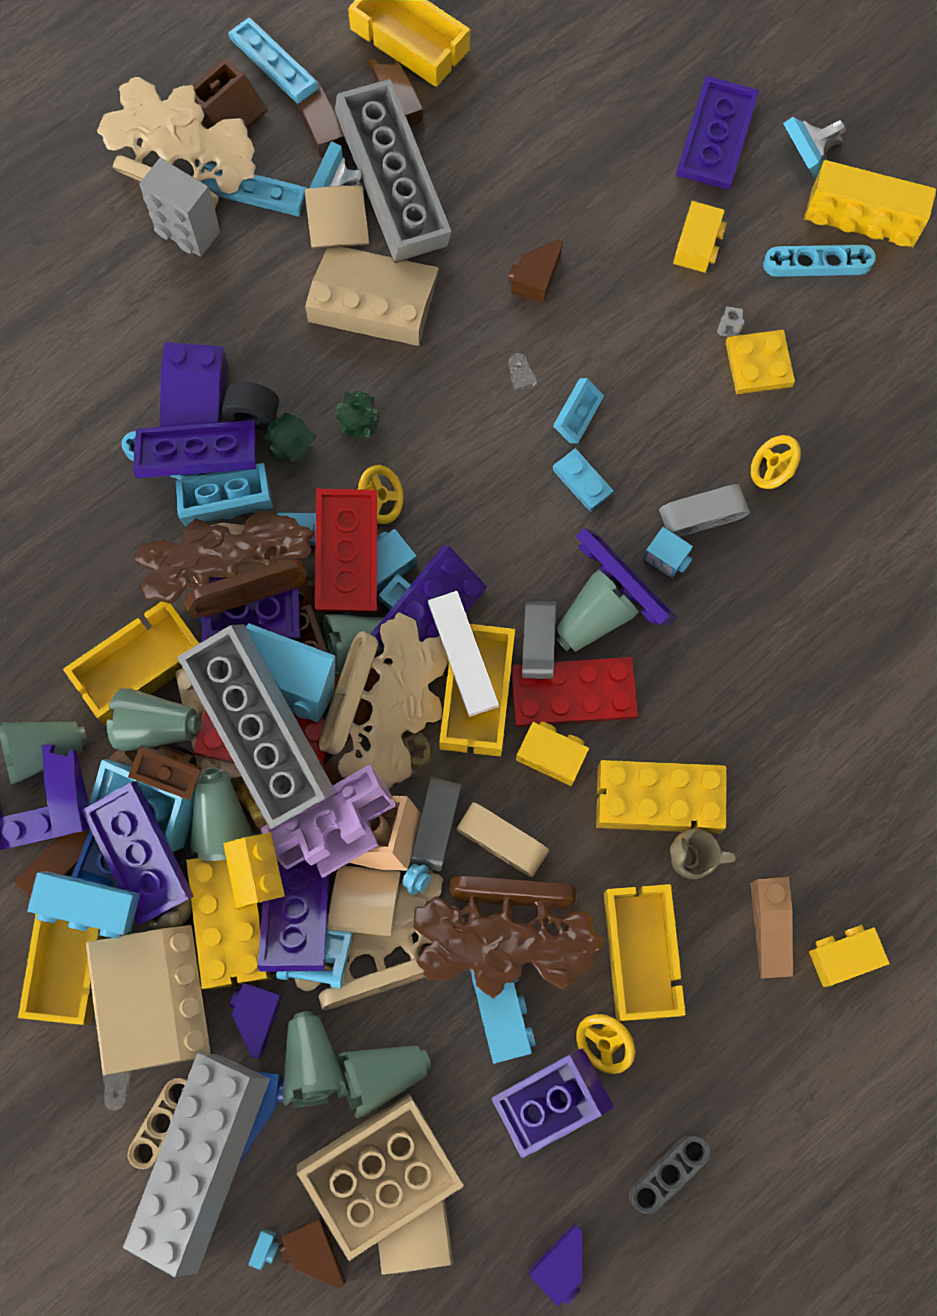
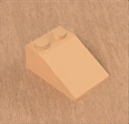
M392 796L396 806L369 821L378 846L349 863L378 870L408 871L422 815L408 796Z

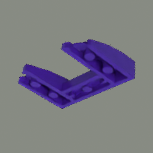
M54 744L42 745L44 782L48 806L3 817L0 804V850L90 829L81 811L89 806L76 750H70L68 756L54 753Z

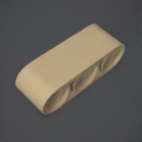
M474 802L456 828L463 836L529 877L535 875L549 852V849Z
M187 1078L172 1079L163 1088L129 1147L128 1160L133 1167L147 1169L155 1165L167 1131L163 1133L157 1129L156 1119L160 1114L164 1113L170 1118L171 1123L178 1104L173 1097V1090L180 1083L185 1085ZM144 1143L150 1145L153 1150V1156L149 1162L142 1161L138 1155L139 1148Z

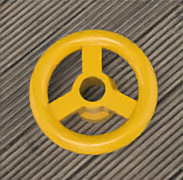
M780 435L769 439L758 449L750 469L751 478L758 487L763 489L776 488L794 475L801 458V449L797 440L788 435ZM779 444H787L791 448L782 454L771 451L773 447ZM765 457L768 469L762 479L759 468L762 459Z
M382 465L369 467L363 472L359 480L358 489L377 490V523H391L399 516L403 507L404 494L402 485L396 474L388 467ZM378 474L388 478L394 491H388L385 486H382ZM395 501L394 507L389 514H379L383 503Z
M593 1014L580 1022L576 1033L577 1045L579 1050H585L594 1068L605 1073L618 1074L624 1072L632 1065L635 1058V1045L632 1036L622 1023L604 1014ZM594 1024L605 1025L602 1029H594L591 1027ZM586 1036L596 1043L597 1048L601 1051V1060L589 1049ZM624 1044V1059L619 1063L613 1064V1053Z

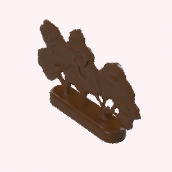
M264 509L257 511L248 518L242 533L238 535L231 534L228 527L221 525L210 526L208 522L195 518L183 530L185 540L182 544L166 540L144 543L138 548V554L135 556L134 562L146 569H153V573L140 584L147 600L157 599L160 602L170 604L176 601L184 590L195 588L187 594L184 603L192 617L204 618L299 587L306 580L307 571L298 559L306 558L311 553L312 549L308 541L315 535V532L311 531L309 527L299 526L295 518L281 516ZM276 547L275 557L270 556L271 560H267L265 554L268 548ZM282 548H286L287 553L281 554ZM254 555L261 556L262 560L255 559ZM284 556L291 558L278 562ZM247 562H257L263 565V567L241 574L237 572L238 567ZM212 576H231L209 583V578ZM189 577H195L198 583H191Z
M458 876L450 880L449 893L456 900L469 902L467 906L461 910L456 909L443 898L435 896L430 901H427L424 907L415 908L414 929L432 941L431 945L423 949L416 961L418 966L424 970L423 974L431 981L454 980L458 974L470 968L474 972L476 986L493 999L504 990V984L513 983L521 977L523 964L531 962L538 969L539 974L544 980L560 989H566L576 981L578 975L585 973L588 968L593 966V953L600 951L604 942V938L593 931L592 918L586 912L575 911L569 913L564 919H560L550 912L549 908H569L576 901L575 887L564 883ZM477 903L503 904V911L488 917L482 916ZM512 905L537 907L538 916L529 923H518L511 917ZM464 914H469L467 923L462 921ZM545 919H548V924L555 923L559 935L554 936L547 931ZM540 921L541 928L534 930L533 926L536 922ZM561 922L568 924V930L565 931L562 928Z

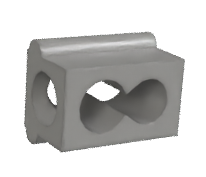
M726 306L717 333L729 337L740 335L744 324L742 319L743 309ZM735 312L737 315H734V319H729V313Z

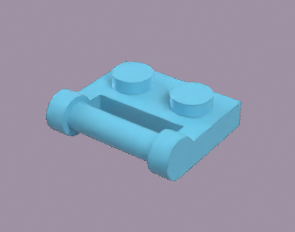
M327 927L325 962L334 964L333 971L277 972V979L288 980L291 977L331 984L332 988L341 989L353 933L328 930Z

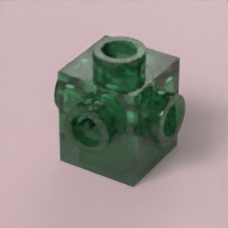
M361 391L345 392L343 402H338L336 409V419L340 420L342 433L351 436L371 437L372 428L377 426L380 409L375 407V398Z
M285 412L280 419H276L269 425L268 432L262 438L269 445L267 450L276 459L295 462L305 455L307 447L317 436L299 416Z

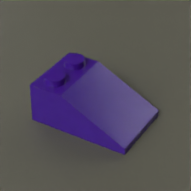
M164 342L161 364L159 427L221 422L228 363L223 346Z
M210 577L209 583L228 577ZM298 587L202 618V642L230 625L244 624L246 627L248 623L289 639L299 640Z
M584 1049L569 1054L491 1098L521 1158L528 1156L615 1108Z

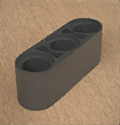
M525 600L522 678L553 679L556 601Z
M431 777L412 852L411 865L417 864L420 866L424 864L429 869L441 872L462 784Z
M692 1135L681 1138L632 1185L629 1190L631 1205L644 1214H651L657 1211L707 1163L710 1157V1148L707 1142L700 1137ZM691 1142H697L701 1149L700 1156L696 1160L690 1161L685 1154L686 1146ZM667 1165H673L677 1170V1177L672 1183H664L661 1178L662 1169ZM643 1188H650L653 1192V1201L648 1206H640L637 1202V1194Z

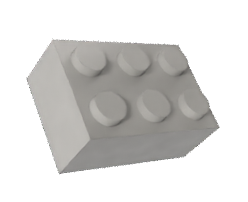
M159 158L139 183L144 196L143 200L147 205L148 214L154 225V230L162 238H170L177 242L178 246L185 252H193L202 257L221 232L209 187L162 158Z

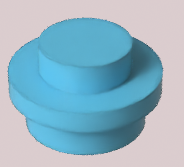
M413 864L408 869L403 879V886L407 888L410 894L416 895L427 889L431 881L429 867L424 864L420 866Z

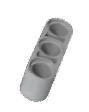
M739 484L725 486L663 505L659 509L665 528L678 537L734 522L746 517L750 513Z

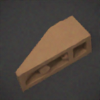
M789 877L757 879L750 883L760 979L793 977V909Z

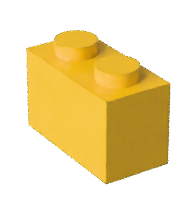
M691 201L673 264L706 273L708 263L714 264L719 247L714 245L716 238L722 239L727 222L721 221L724 214L723 209Z
M532 722L517 753L516 761L572 787L589 748L584 746L585 742L576 736L568 735L565 737L556 733L557 729L548 723L540 722L537 724Z
M271 832L223 843L236 907L284 897Z
M863 925L844 931L847 936L846 938L835 941L832 935L815 942L817 948L810 950L809 954L823 987L840 983L890 964L875 927L864 930Z

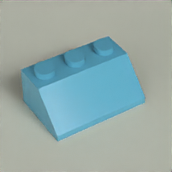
M264 463L256 464V469L215 472L176 480L177 511L179 519L185 526L195 518L208 522L223 518L231 519L242 514L256 513L261 509L274 508Z
M248 623L246 629L292 713L300 718H307L318 723L334 696L336 656Z

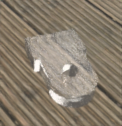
M520 353L513 354L509 358L508 367L514 391L536 386L537 381L534 372L530 370L526 357Z
M132 1071L104 1075V1104L108 1109L119 1110L126 1104L128 1085H131ZM115 1091H117L119 1094L118 1098L116 1099L113 1097V1093Z

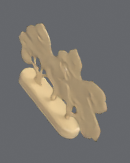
M133 77L128 83H124L119 87L120 102L124 106L123 110L104 114L97 130L98 134L103 136V142L108 150L115 151L125 146L133 148L136 154L135 160L119 155L115 158L112 168L138 181H142L152 168L142 164L143 158L151 151H155L160 158L172 165L177 159L189 161L194 169L193 178L200 182L205 179L215 178L218 187L228 194L237 191L243 180L255 177L254 171L256 167L251 161L255 149L252 141L247 137V128L243 119H224L216 123L215 126L205 129L201 124L204 112L201 106L195 102L196 94L193 85L175 88L167 100L161 101L154 85L140 77ZM140 137L143 139L141 148L137 145V140ZM196 159L201 162L198 168L195 166ZM216 161L217 166L209 172V170L205 169L204 173L201 172L206 163ZM217 171H223L221 176L215 175ZM210 191L215 209L218 203V196Z
M397 613L395 619L388 620L381 625L380 635L384 644V651L380 656L374 658L377 650L376 637L362 631L353 639L319 739L320 750L335 755L343 749L350 733L353 740V750L346 753L339 761L338 770L341 777L347 778L370 764L385 781L388 789L394 783H401L412 774L411 755L401 738L403 732L408 730L412 733H417L425 727L427 722L434 723L443 717L440 699L429 691L428 684L437 677L443 676L449 662L440 636L435 638L429 637L420 642L416 620L402 613ZM386 658H390L393 661L391 665L383 662ZM371 666H373L379 673L380 679L373 686L372 690L367 692L364 690ZM362 698L370 701L373 711L370 719L365 724L358 726L353 723ZM366 726H372V730L369 733L364 730ZM361 733L368 738L371 744L369 751H365L359 742H361L362 737H359L358 734ZM356 749L361 752V758L355 756Z
M430 869L431 881L424 892L412 895L403 886L405 876L403 875L396 901V915L391 936L352 932L353 939L342 988L330 987L319 994L322 1010L337 1008L426 978L423 974L424 970L418 966L416 961L419 958L418 952L422 945L432 941L414 929L415 908L424 907L427 901L441 895L443 877L433 873L432 869ZM415 932L418 934L419 938L418 941L413 944L412 934ZM396 947H402L410 955L411 961L386 969L384 958ZM369 954L374 957L378 972L354 979L349 971L352 961L357 956ZM325 963V970L333 971L334 966L331 968ZM294 978L297 987L304 991L314 990L321 983Z

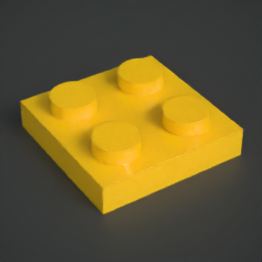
M784 330L727 337L726 347L736 394L793 387L795 380Z

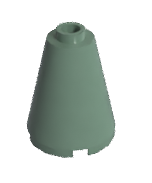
M600 570L592 574L555 629L559 634L555 639L566 651L570 648L575 652L635 618L639 613L629 599Z
M344 614L325 615V618L322 620L323 641L325 647H328L329 654L336 656L335 674L342 673L355 636L362 631L371 634L383 620V617ZM378 643L374 658L383 654L384 651Z
M120 688L114 694L109 705V709H114L113 720L107 719L108 738L113 748L122 751L136 750L141 745L154 747L194 739L201 730V717L194 708L135 689Z
M76 721L0 723V740L11 784L18 783L44 770L42 745L54 744V753L68 756L70 750H76L78 754L83 752L82 745L88 744L84 726L77 727Z
M210 767L202 771L195 787L190 847L193 855L195 852L198 853L199 859L209 861L227 860L223 843L254 835L228 773L218 767Z
M311 1011L295 1014L294 1019L288 1023L282 1095L284 1105L287 1106L290 1101H292L293 1107L320 1105L328 1103L329 1095L337 1093L338 1099L348 1094V1084L321 1018L313 1016Z
M417 1045L347 1051L337 1055L339 1065L344 1064L345 1068L343 1075L348 1084V1094L345 1096L350 1109H356L354 1115L356 1118L367 1115L426 1078L427 1070L431 1068L426 1050H420Z

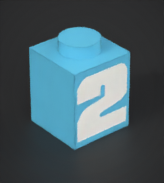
M662 527L647 548L643 560L673 579L678 571L684 573L693 558L689 554L693 546Z

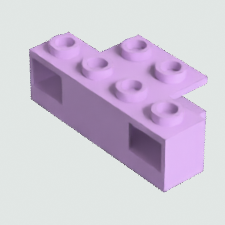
M370 764L333 785L336 791L335 795L277 827L270 829L267 824L261 828L262 834L271 832L277 861L286 870L305 859L311 866L316 863L320 875L325 877L378 846L369 821L396 805L387 784Z

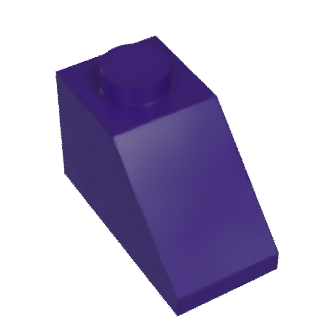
M243 983L241 989L236 988L230 1002V1007L234 1008L232 1016L251 1057L261 1059L283 996Z
M576 1223L528 1270L530 1277L557 1306L563 1301L566 1305L569 1304L581 1290L578 1285L582 1282V1230Z

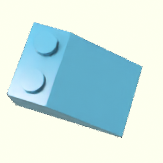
M103 759L89 806L128 783L137 781L128 777L132 766ZM137 781L171 851L174 852L184 848L193 819L195 790L192 798L187 800Z

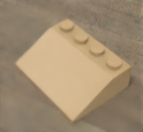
M341 246L327 247L312 280L305 308L308 322L419 346L439 268L406 260L394 263L392 257Z
M192 925L157 929L86 943L103 1076L195 1060L197 1053L211 1054Z
M410 1093L297 1164L299 1178L349 1261L463 1187L460 1178Z

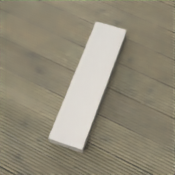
M458 591L428 600V605L469 717L499 707Z

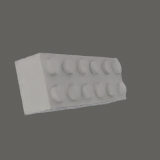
M391 79L338 93L335 113L357 169L363 173L361 177L394 263L447 247L452 231Z
M244 624L230 625L177 657L270 829L287 822L336 794Z
M197 1053L124 1243V1249L174 1277L198 1273L270 1078L221 1055Z

